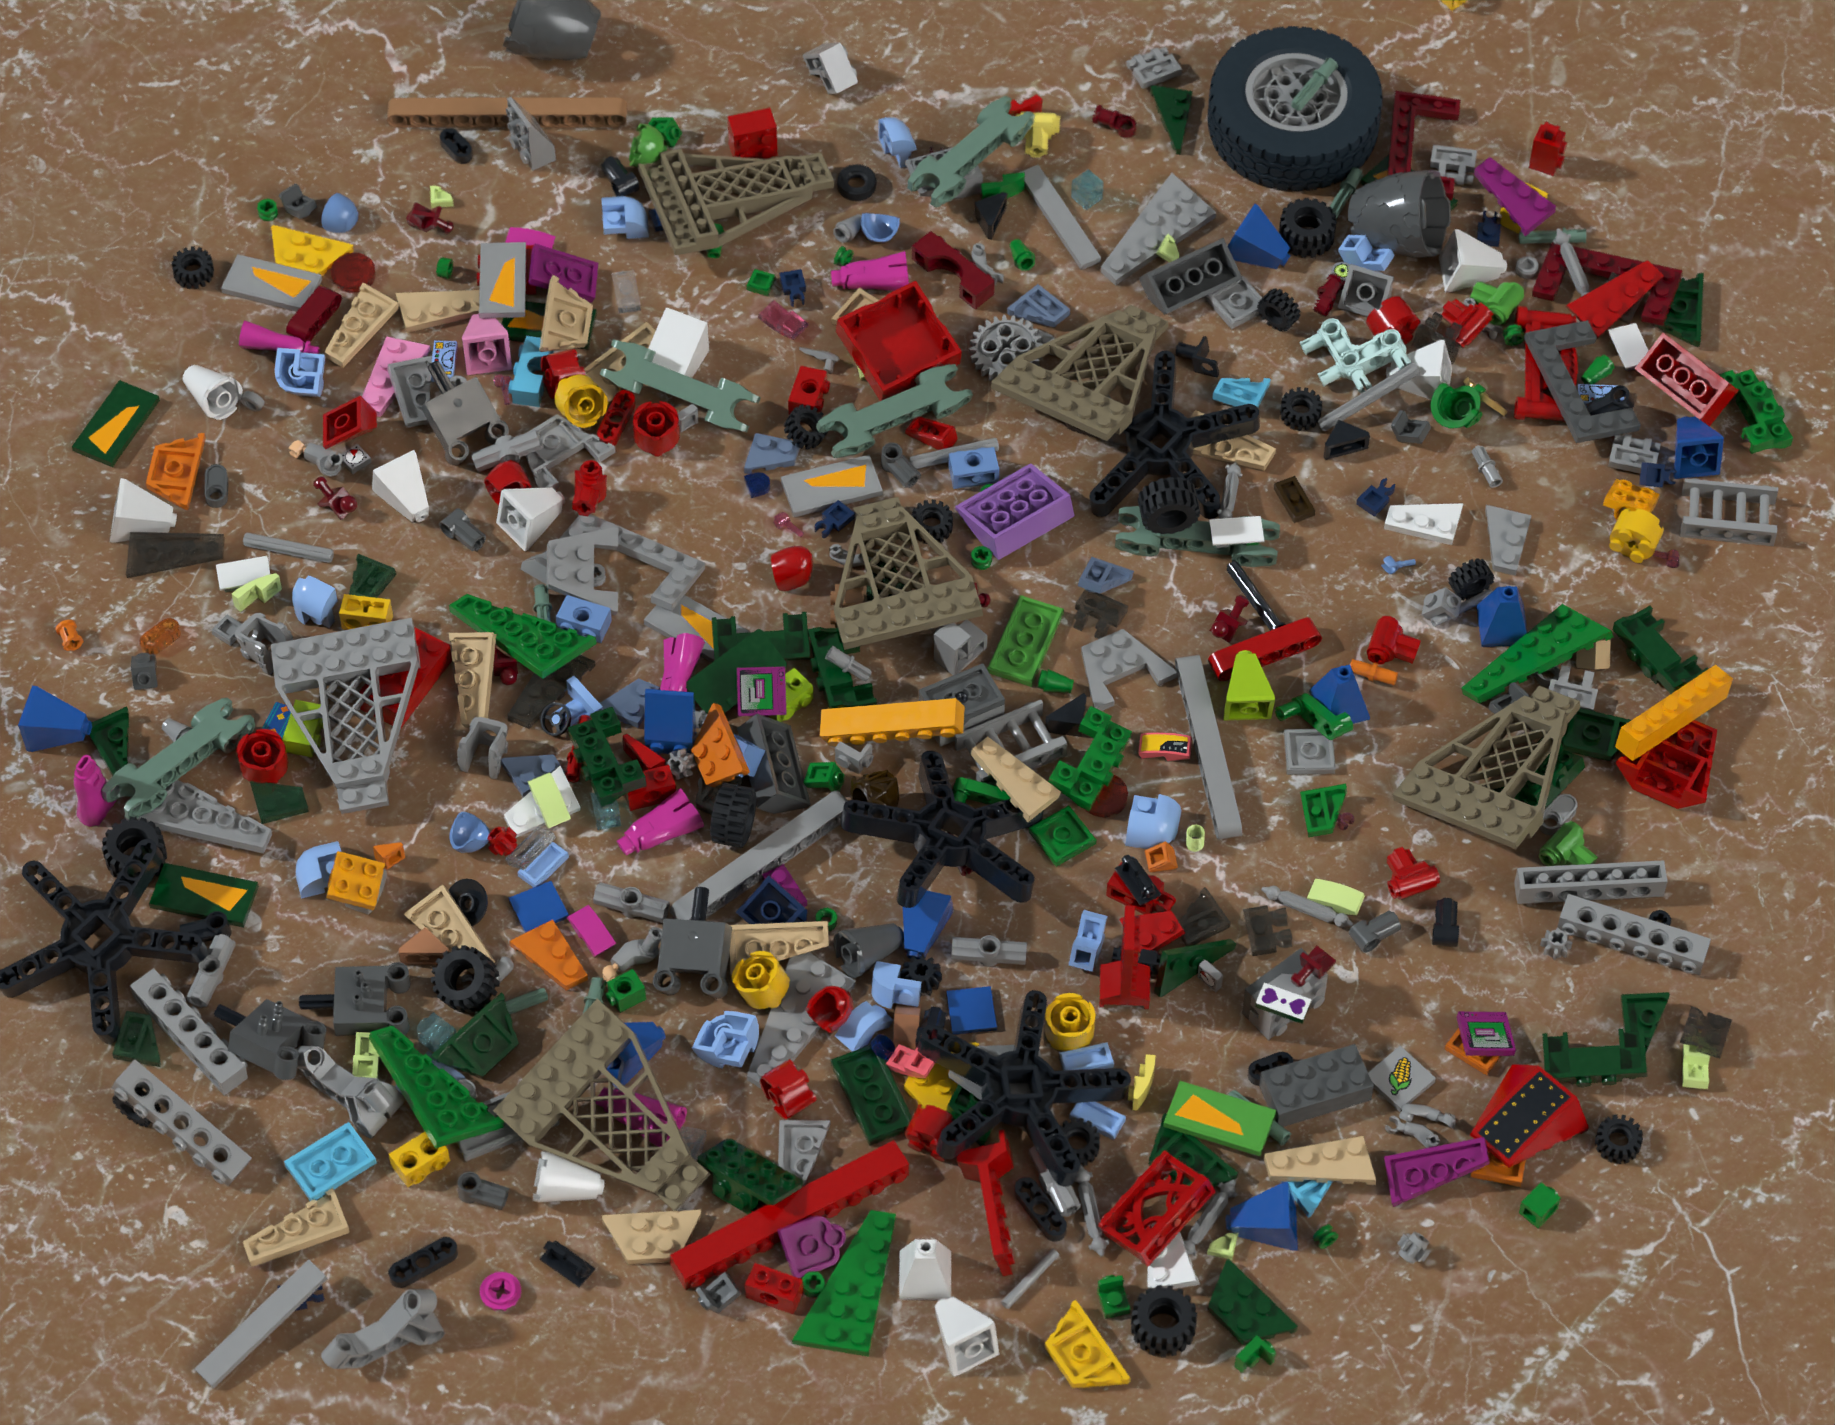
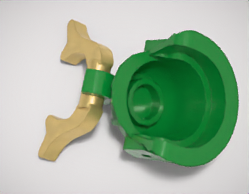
M1468 377L1463 381L1466 384L1465 386L1455 389L1446 383H1441L1434 391L1431 399V412L1434 419L1446 428L1453 429L1462 426L1469 428L1478 423L1483 415L1480 411L1481 402L1486 403L1503 416L1508 412L1498 402L1489 398L1483 386L1480 384L1476 385Z

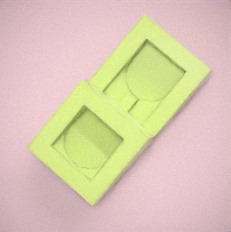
M276 573L270 574L241 586L231 593L234 607L241 612L258 598L263 603H266L282 590L280 577Z
M550 772L527 781L547 828L571 819Z
M1315 879L1307 899L1324 906H1330L1336 913L1357 915L1365 895L1363 892L1339 883Z
M356 1032L352 1075L355 1077L378 1078L381 1058L369 1040L370 1033Z
M1683 1040L1682 1087L1708 1089L1709 1041Z

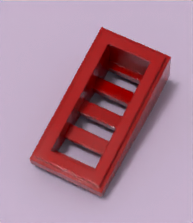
M920 416L914 418L905 430L906 435L937 450L952 447L958 439L955 426Z
M627 733L623 735V750L632 761L638 760L642 771L666 765L665 759Z

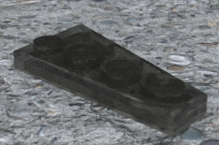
M130 532L126 576L131 578L221 560L224 553V534Z
M579 655L543 679L534 673L507 714L508 720L525 728H531L541 718V713L548 704L556 700L559 701L565 696L567 691L566 680L575 676L581 681L582 676L596 666L595 661Z

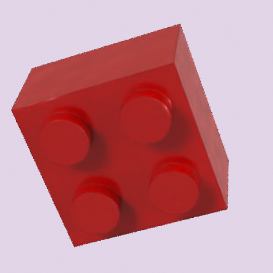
M771 108L727 116L728 140L732 157L768 159L778 156L777 126Z

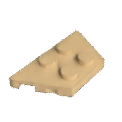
M554 275L549 283L539 351L547 352L585 347L588 342L593 305L579 297L578 293L573 289L567 290L558 283L559 278Z
M701 1210L602 1215V1221L612 1235L614 1243L621 1250L622 1256L628 1265L670 1262V1254L684 1248L689 1243L693 1230L701 1219Z

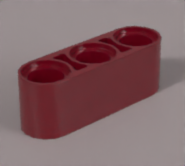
M323 285L318 286L290 319L286 327V333L300 338L305 343L306 341H312L340 307L342 295Z

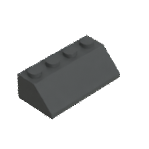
M1224 238L1154 269L1138 279L1147 298L1166 315L1243 278Z
M755 714L738 727L737 730L740 737L765 750L755 776H749L750 784L756 793V807L773 814L808 808L811 803L807 788L803 783L804 776L791 725Z

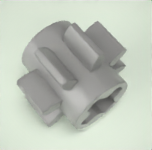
M686 748L669 753L671 758L666 761V764L670 766L673 775H676L677 780L693 775L691 770L697 766L694 754L686 753Z
M1559 928L1551 932L1546 930L1545 938H1542L1540 946L1545 947L1544 955H1549L1554 960L1561 956L1566 958L1568 950L1572 947V942L1567 941L1569 933H1564Z
M1415 1231L1411 1235L1409 1233L1407 1235L1403 1234L1397 1243L1401 1246L1400 1256L1412 1264L1416 1261L1424 1262L1431 1252L1427 1249L1429 1241Z

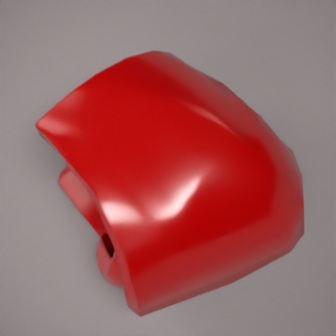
M514 460L498 464L484 479L489 495L498 506L502 490L532 487L526 473L520 464Z
M791 546L771 555L772 572L778 590H793L806 585L811 579L813 556L806 547Z
M826 986L809 1000L805 1010L817 1025L828 1033H833L845 1024L854 1010V1002L849 991L838 986Z

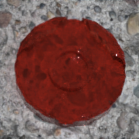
M360 253L342 255L333 262L331 267L332 282L341 291L349 293L360 292L362 283L371 286L376 278V269L373 261Z
M1114 775L1109 786H1103L1092 808L1087 812L1102 818L1120 813L1125 808L1128 800V790L1124 781Z

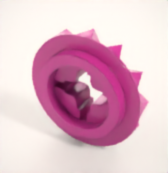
M496 1272L483 1280L480 1286V1297L485 1307L488 1306L494 1311L501 1309L506 1311L507 1308L515 1306L518 1299L521 1298V1285L514 1275L507 1272ZM504 1284L505 1293L507 1294H502L497 1299V1294L494 1291H499Z

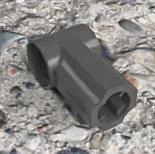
M897 443L885 444L881 453L882 469L892 473L904 488H911L921 478V474L902 454L900 445Z
M459 508L439 522L442 532L451 539L455 537L471 551H478L486 541V535L470 523L468 516Z
M1389 910L1368 922L1366 920L1357 922L1350 928L1348 933L1363 953H1367L1376 948L1381 940L1401 930V924L1397 915Z
M464 1172L458 1178V1196L461 1201L465 1203L477 1202L499 1210L504 1208L509 1194L508 1187L480 1179L474 1172ZM467 1185H473L475 1188L471 1190H466L464 1187Z

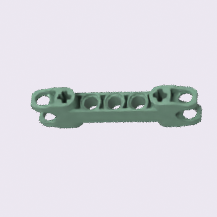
M1003 96L991 102L978 115L977 124L979 126L939 160L930 155L918 164L908 179L907 188L912 192L925 186L935 188L931 195L930 203L934 207H940L946 202L953 200L966 185V179L963 178L1004 142L1014 147L1023 140L1034 124L1035 114L1031 111H1027L1020 116L1007 114L1011 108L1012 101L1008 96Z
M613 339L611 346L624 352L626 355V365L623 369L616 372L602 368L600 375L608 378L617 386L640 394L643 384L708 409L705 421L725 429L748 431L749 426L735 418L734 407L743 400L759 403L761 397L751 393L742 385L722 377L717 388L652 363L656 351L636 343H627Z
M955 364L933 367L920 373L914 379L916 387L858 411L853 403L844 404L820 419L816 428L819 433L834 430L843 435L844 440L833 446L831 454L834 458L852 456L871 448L875 444L873 435L930 411L934 413L937 419L949 416L971 401L973 394L970 389L956 392L946 386L945 382L956 376L958 368Z
M1139 506L1119 509L1118 522L1137 529L1133 532L1116 534L1115 548L1139 556H1156L1160 548L1232 555V561H1237L1240 566L1245 567L1271 566L1277 562L1278 551L1271 547L1262 546L1260 543L1259 545L1247 546L1246 543L1229 544V547L1216 548L1212 543L1210 522L1197 521L1190 528H1186L1181 532H1175L1174 534L1152 533V531H1148L1143 526ZM1261 518L1264 540L1278 539L1280 525Z
M221 698L205 706L192 718L191 726L193 728L145 764L138 768L133 763H128L119 769L102 788L103 799L107 802H113L120 797H132L124 806L125 817L131 820V817L138 818L153 811L165 800L167 796L165 788L218 749L226 754L235 750L241 738L246 734L250 735L254 730V718L251 715H244L237 720H226L233 711L232 701L229 698Z

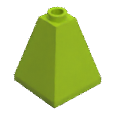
M1247 650L1240 651L1236 654L1223 720L1271 719L1275 703V695L1256 654H1252L1251 651Z

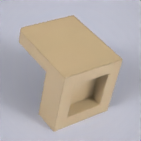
M1601 639L1593 643V648L1587 651L1584 648L1577 651V668H1610L1611 640L1605 641Z

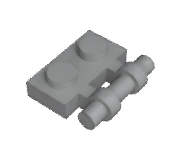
M1167 47L1151 49L1147 54H1138L1133 56V59L1126 61L1128 69L1133 68V75L1142 89L1182 74V68L1172 54L1168 55Z
M1433 145L1430 167L1439 168L1436 172H1440V176L1455 178L1457 185H1464V183L1473 184L1474 175H1466L1465 172L1474 173L1477 150ZM1445 169L1455 170L1458 173L1445 172Z
M1625 434V436L1616 435L1608 467L1641 473L1642 462L1657 463L1659 455L1657 452L1660 450L1661 443L1652 442V439L1645 438V440L1633 438L1630 434Z

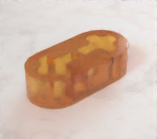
M166 618L145 632L139 640L142 652L158 654L175 642L181 635L178 621ZM147 642H150V643H154V642H155V645H153V646H152L151 644H148V645H147Z

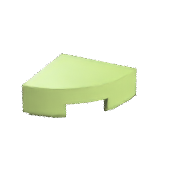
M430 186L431 208L454 206L450 193L442 190L439 186Z
M1167 234L1164 237L1156 253L1168 262L1179 258V252L1175 244L1176 241L1171 235Z
M1227 1233L1225 1236L1211 1242L1207 1255L1232 1260L1238 1234Z

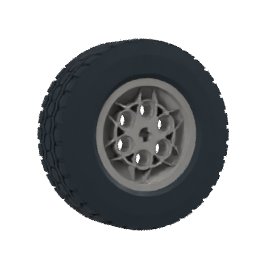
M1287 26V28L1275 27L1273 30L1259 31L1258 34L1249 35L1245 40L1242 39L1234 47L1232 46L1216 66L1211 79L1208 103V130L1211 141L1218 155L1224 162L1226 161L1232 170H1236L1239 175L1249 178V181L1256 184L1261 183L1262 186L1272 189L1275 187L1277 190L1284 191L1288 189L1291 191H1302L1304 189L1310 191L1317 190L1318 187L1325 188L1331 186L1332 183L1336 184L1343 181L1345 177L1347 178L1352 168L1360 169L1375 147L1383 103L1381 82L1375 67L1371 65V61L1367 56H1363V52L1356 46L1353 47L1352 43L1345 39H1340V36L1333 33L1328 34L1324 30H1313V28L1303 26L1302 28H1298V26ZM1327 58L1335 60L1338 67L1329 76L1328 82L1318 89L1302 110L1297 111L1292 108V100L1312 78L1314 70H1318Z

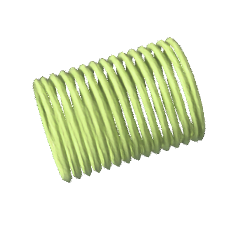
M1194 824L1187 829L1186 846L1191 851H1200L1204 847L1205 831L1202 826Z

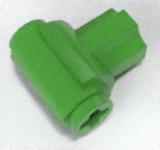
M1477 281L1470 298L1475 300L1476 305L1481 302L1493 312L1490 323L1501 325L1508 320L1523 300L1524 289L1515 282H1504L1496 288Z
M1573 821L1564 823L1542 846L1539 853V859L1546 866L1594 864L1598 857L1584 846L1583 829Z

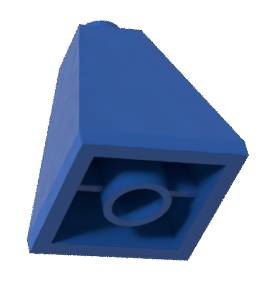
M1257 204L1253 205L1228 244L1234 261L1277 269L1279 265L1284 267L1291 256L1288 254L1290 247Z
M1685 416L1677 418L1674 470L1677 473H1674V479L1720 475L1724 442L1723 435L1697 417Z
M1517 586L1497 587L1477 604L1476 610L1481 647L1512 646L1527 634L1524 603Z
M1350 665L1331 669L1310 688V695L1334 715L1346 712L1349 714L1353 724L1370 720L1368 710Z
M32 685L18 727L26 750L34 752L83 741L85 735L91 733L92 722L87 719V715L38 686Z
M926 891L915 907H903L904 947L908 958L914 956L916 959H920L922 954L926 957L953 914L954 907L951 895Z
M654 1022L625 1023L637 1035L644 1054L649 1061L662 1047L663 1040L666 1038L662 1027L656 1026ZM632 1041L607 1067V1070L624 1086L643 1067Z
M1283 1182L1230 1208V1215H1226L1227 1230H1232L1233 1233L1238 1234V1237L1298 1251L1296 1202L1289 1183Z

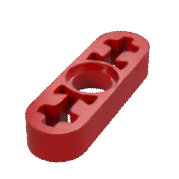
M621 390L615 394L597 430V436L600 441L614 446L618 443L635 408V396L631 391ZM625 400H629V401H626V402L624 403L623 409H622V408H621V402H624ZM615 415L623 418L620 422H612L610 420Z

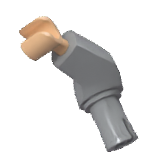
M299 440L294 441L288 448L291 450L289 452L290 455L294 458H298L304 453V458L317 465L324 476L331 477L340 472L343 457L340 453L336 456V451L333 452L330 448L325 449L323 446L309 443L305 447Z
M652 927L645 939L625 943L611 958L612 966L607 965L604 967L603 979L608 982L619 976L616 972L617 970L622 973L635 964L648 963L656 958L659 954L658 945L661 942L662 930Z

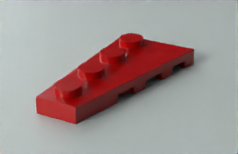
M1647 260L1567 304L1566 308L1580 322L1588 321L1598 339L1652 289L1664 275Z

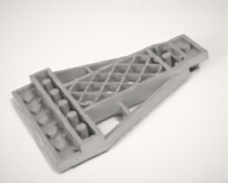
M412 618L271 644L275 687L337 788L341 814L388 806L387 781L390 774L389 766L417 671L421 668ZM409 671L403 693L381 697L378 676ZM353 681L350 686L345 684V682ZM362 681L369 685L363 694L355 690ZM338 685L346 690L339 699L332 695ZM319 688L321 707L317 710L296 713L286 694ZM372 692H373L374 702H373L372 700L368 699V697L371 695ZM351 694L359 698L353 707L344 703ZM328 698L335 702L330 710ZM364 702L372 706L365 716L358 712ZM400 703L390 738L386 742L382 707ZM340 707L348 711L342 720L334 716ZM374 714L376 715V723L371 720ZM355 715L361 721L355 728H352L347 723ZM317 718L323 719L326 753L320 752L304 726L303 721ZM331 720L338 724L333 731L331 728ZM367 723L375 728L368 737L360 733ZM343 728L351 732L344 742L336 737ZM377 735H378L379 744H377L376 742L373 741V740L376 738ZM356 736L364 741L357 750L350 746ZM333 741L341 745L335 753ZM369 745L377 749L371 756L362 754ZM346 749L353 753L349 760L342 761L339 759Z

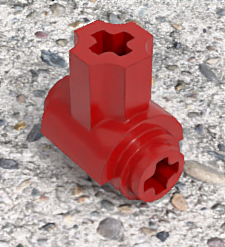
M1457 299L1453 301L1448 300L1443 306L1441 317L1451 324L1452 334L1450 338L1462 348L1472 343L1492 320L1491 317L1493 316V312L1481 302L1478 305L1475 304L1473 306L1469 304L1466 307Z
M594 460L585 461L579 470H575V495L572 502V510L577 511L581 516L588 517L589 514L596 512L597 504L602 502L607 495V475L602 474L601 465Z
M1382 616L1376 623L1367 649L1368 659L1372 663L1381 665L1392 661L1394 658L1413 664L1421 640L1403 634L1402 627L1394 617Z
M1400 847L1394 849L1392 854L1387 856V864L1393 872L1391 880L1387 882L1393 899L1398 898L1401 900L1435 888L1440 883L1437 868L1434 865L1430 866L1425 861L1417 863L1410 849Z

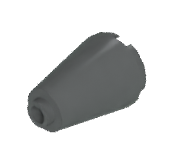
M894 923L841 930L833 938L834 952L836 958L841 957L844 963L841 965L842 970L848 976L856 978L874 967L876 961H882L901 947L904 940V932Z

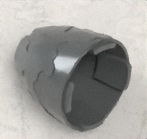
M517 0L508 25L511 35L504 39L502 47H506V52L535 59H585L590 50L601 11L589 0Z
M1421 170L1395 173L1357 189L1349 203L1348 220L1354 224L1350 231L1352 235H1366L1373 248L1391 249L1396 255L1424 258L1441 254L1446 227L1451 223V205L1449 198L1446 197L1440 172Z

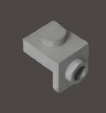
M1444 587L1425 597L1422 616L1431 619L1445 612L1453 619L1457 618L1462 600Z
M841 741L835 747V761L841 767L849 768L860 774L864 767L868 768L874 758V755H872V745L869 743L866 744L861 752Z

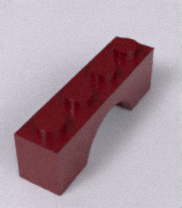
M930 231L912 245V260L927 272L938 269L948 270L960 278L959 297L975 310L994 296L995 281L992 276L987 273L985 274L973 261L966 259L958 249L952 248L941 236H937Z

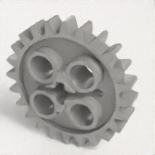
M1003 315L1002 320L999 321L994 316L993 323L985 320L986 327L979 325L978 332H973V339H970L969 348L970 355H972L971 363H975V370L981 369L982 377L989 374V381H991L1008 366L1003 364L1004 362L1011 363L1017 356L1043 345L1042 337L1037 336V328L1031 330V322L1024 325V318L1017 322L1015 321V315L1010 320H1007L1006 315ZM1003 334H1008V335H1010V336L1003 337V336H1001V335H1003ZM1020 347H1025V348H1027V349H1025V350H1020V349H1018V348H1020ZM1043 357L1038 358L1032 361L1031 363L1040 366V359H1042Z

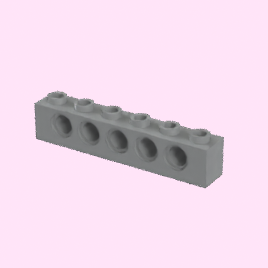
M1663 860L1517 868L1514 885L1517 904L1565 902L1568 894L1587 900L1664 897L1668 881Z
M1571 894L1567 895L1557 927L1564 933L1568 932L1569 936H1578L1591 943H1600L1616 951H1625L1634 954L1638 958H1647L1663 966H1672L1682 969L1686 973L1697 975L1701 973L1711 941L1710 938Z
M153 968L130 985L132 996L136 1002L224 1096L248 1078L246 1072L248 1066L245 1060L228 1051L229 1043L224 1038L222 1040L218 1038L215 1028L209 1022L206 1024L203 1022L200 1012L194 1006L189 1007L181 991H175L171 987V982L165 974L162 973L160 975ZM160 996H165V997L162 998V999H156V998H158V997H160ZM180 1012L178 1015L172 1016L173 1013ZM189 1029H195L194 1031L186 1032ZM204 1045H210L208 1048H201ZM225 1061L224 1064L217 1065L218 1062Z
M134 1060L115 1080L112 1086L115 1096L123 1102H129L134 1107L133 1110L137 1115L142 1118L146 1117L154 1123L153 1127L160 1134H167L173 1139L172 1143L179 1150H186L193 1156L192 1160L202 1168L205 1166L212 1172V1177L218 1183H225L229 1186L252 1159V1157L138 1061ZM135 1088H144L147 1096L141 1097L137 1095ZM163 1104L167 1112H157L154 1105ZM174 1121H183L186 1125V1129L181 1130L176 1128L174 1125ZM196 1136L202 1137L206 1145H196L193 1138ZM221 1153L225 1158V1162L215 1161L213 1154Z

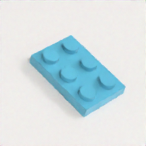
M350 1122L288 1158L284 1161V1164L308 1199L312 1201L313 1199L318 1200L326 1195L325 1192L328 1190L336 1189L377 1164L369 1148Z

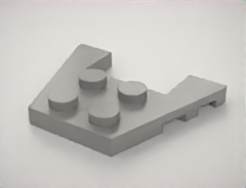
M556 414L532 429L538 430L544 447L541 450L525 455L537 488H553L556 490L559 488V482L548 471L555 465L583 448H586L598 463L613 455L616 451L614 445L600 441L598 436L587 434L581 430V427L573 425L567 419Z
M618 527L550 540L547 543V588L565 596H573L611 608V615H616L618 612V592L594 590V548L616 550L618 547Z
M1124 629L1081 647L1093 707L1100 711L1114 706L1115 702L1105 685L1139 670L1147 668L1158 686L1177 678V672L1174 668Z

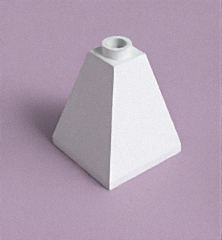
M1454 229L1439 256L1444 288L1447 293L1475 286L1477 281L1485 283L1498 279L1501 273H1505L1507 268V262L1503 260L1502 253L1458 229Z
M1439 340L1407 354L1410 361L1418 366L1420 374L1397 387L1398 389L1431 400L1434 391L1441 383H1446L1450 386L1452 365L1445 340ZM1395 361L1391 362V367H1387L1386 378L1399 371Z
M414 450L373 470L372 490L411 522H422L428 518L429 505L417 455Z
M121 478L115 501L110 542L117 543L169 533L170 527H175L177 514L173 513L171 505L130 481Z
M553 488L504 489L501 491L496 523L526 552L562 512V506L565 503L564 496Z
M915 1239L900 1250L899 1300H941L943 1298H951V1251L937 1240Z
M954 1297L949 1299L943 1298L936 1303V1317L953 1377L999 1355L995 1323L992 1319Z

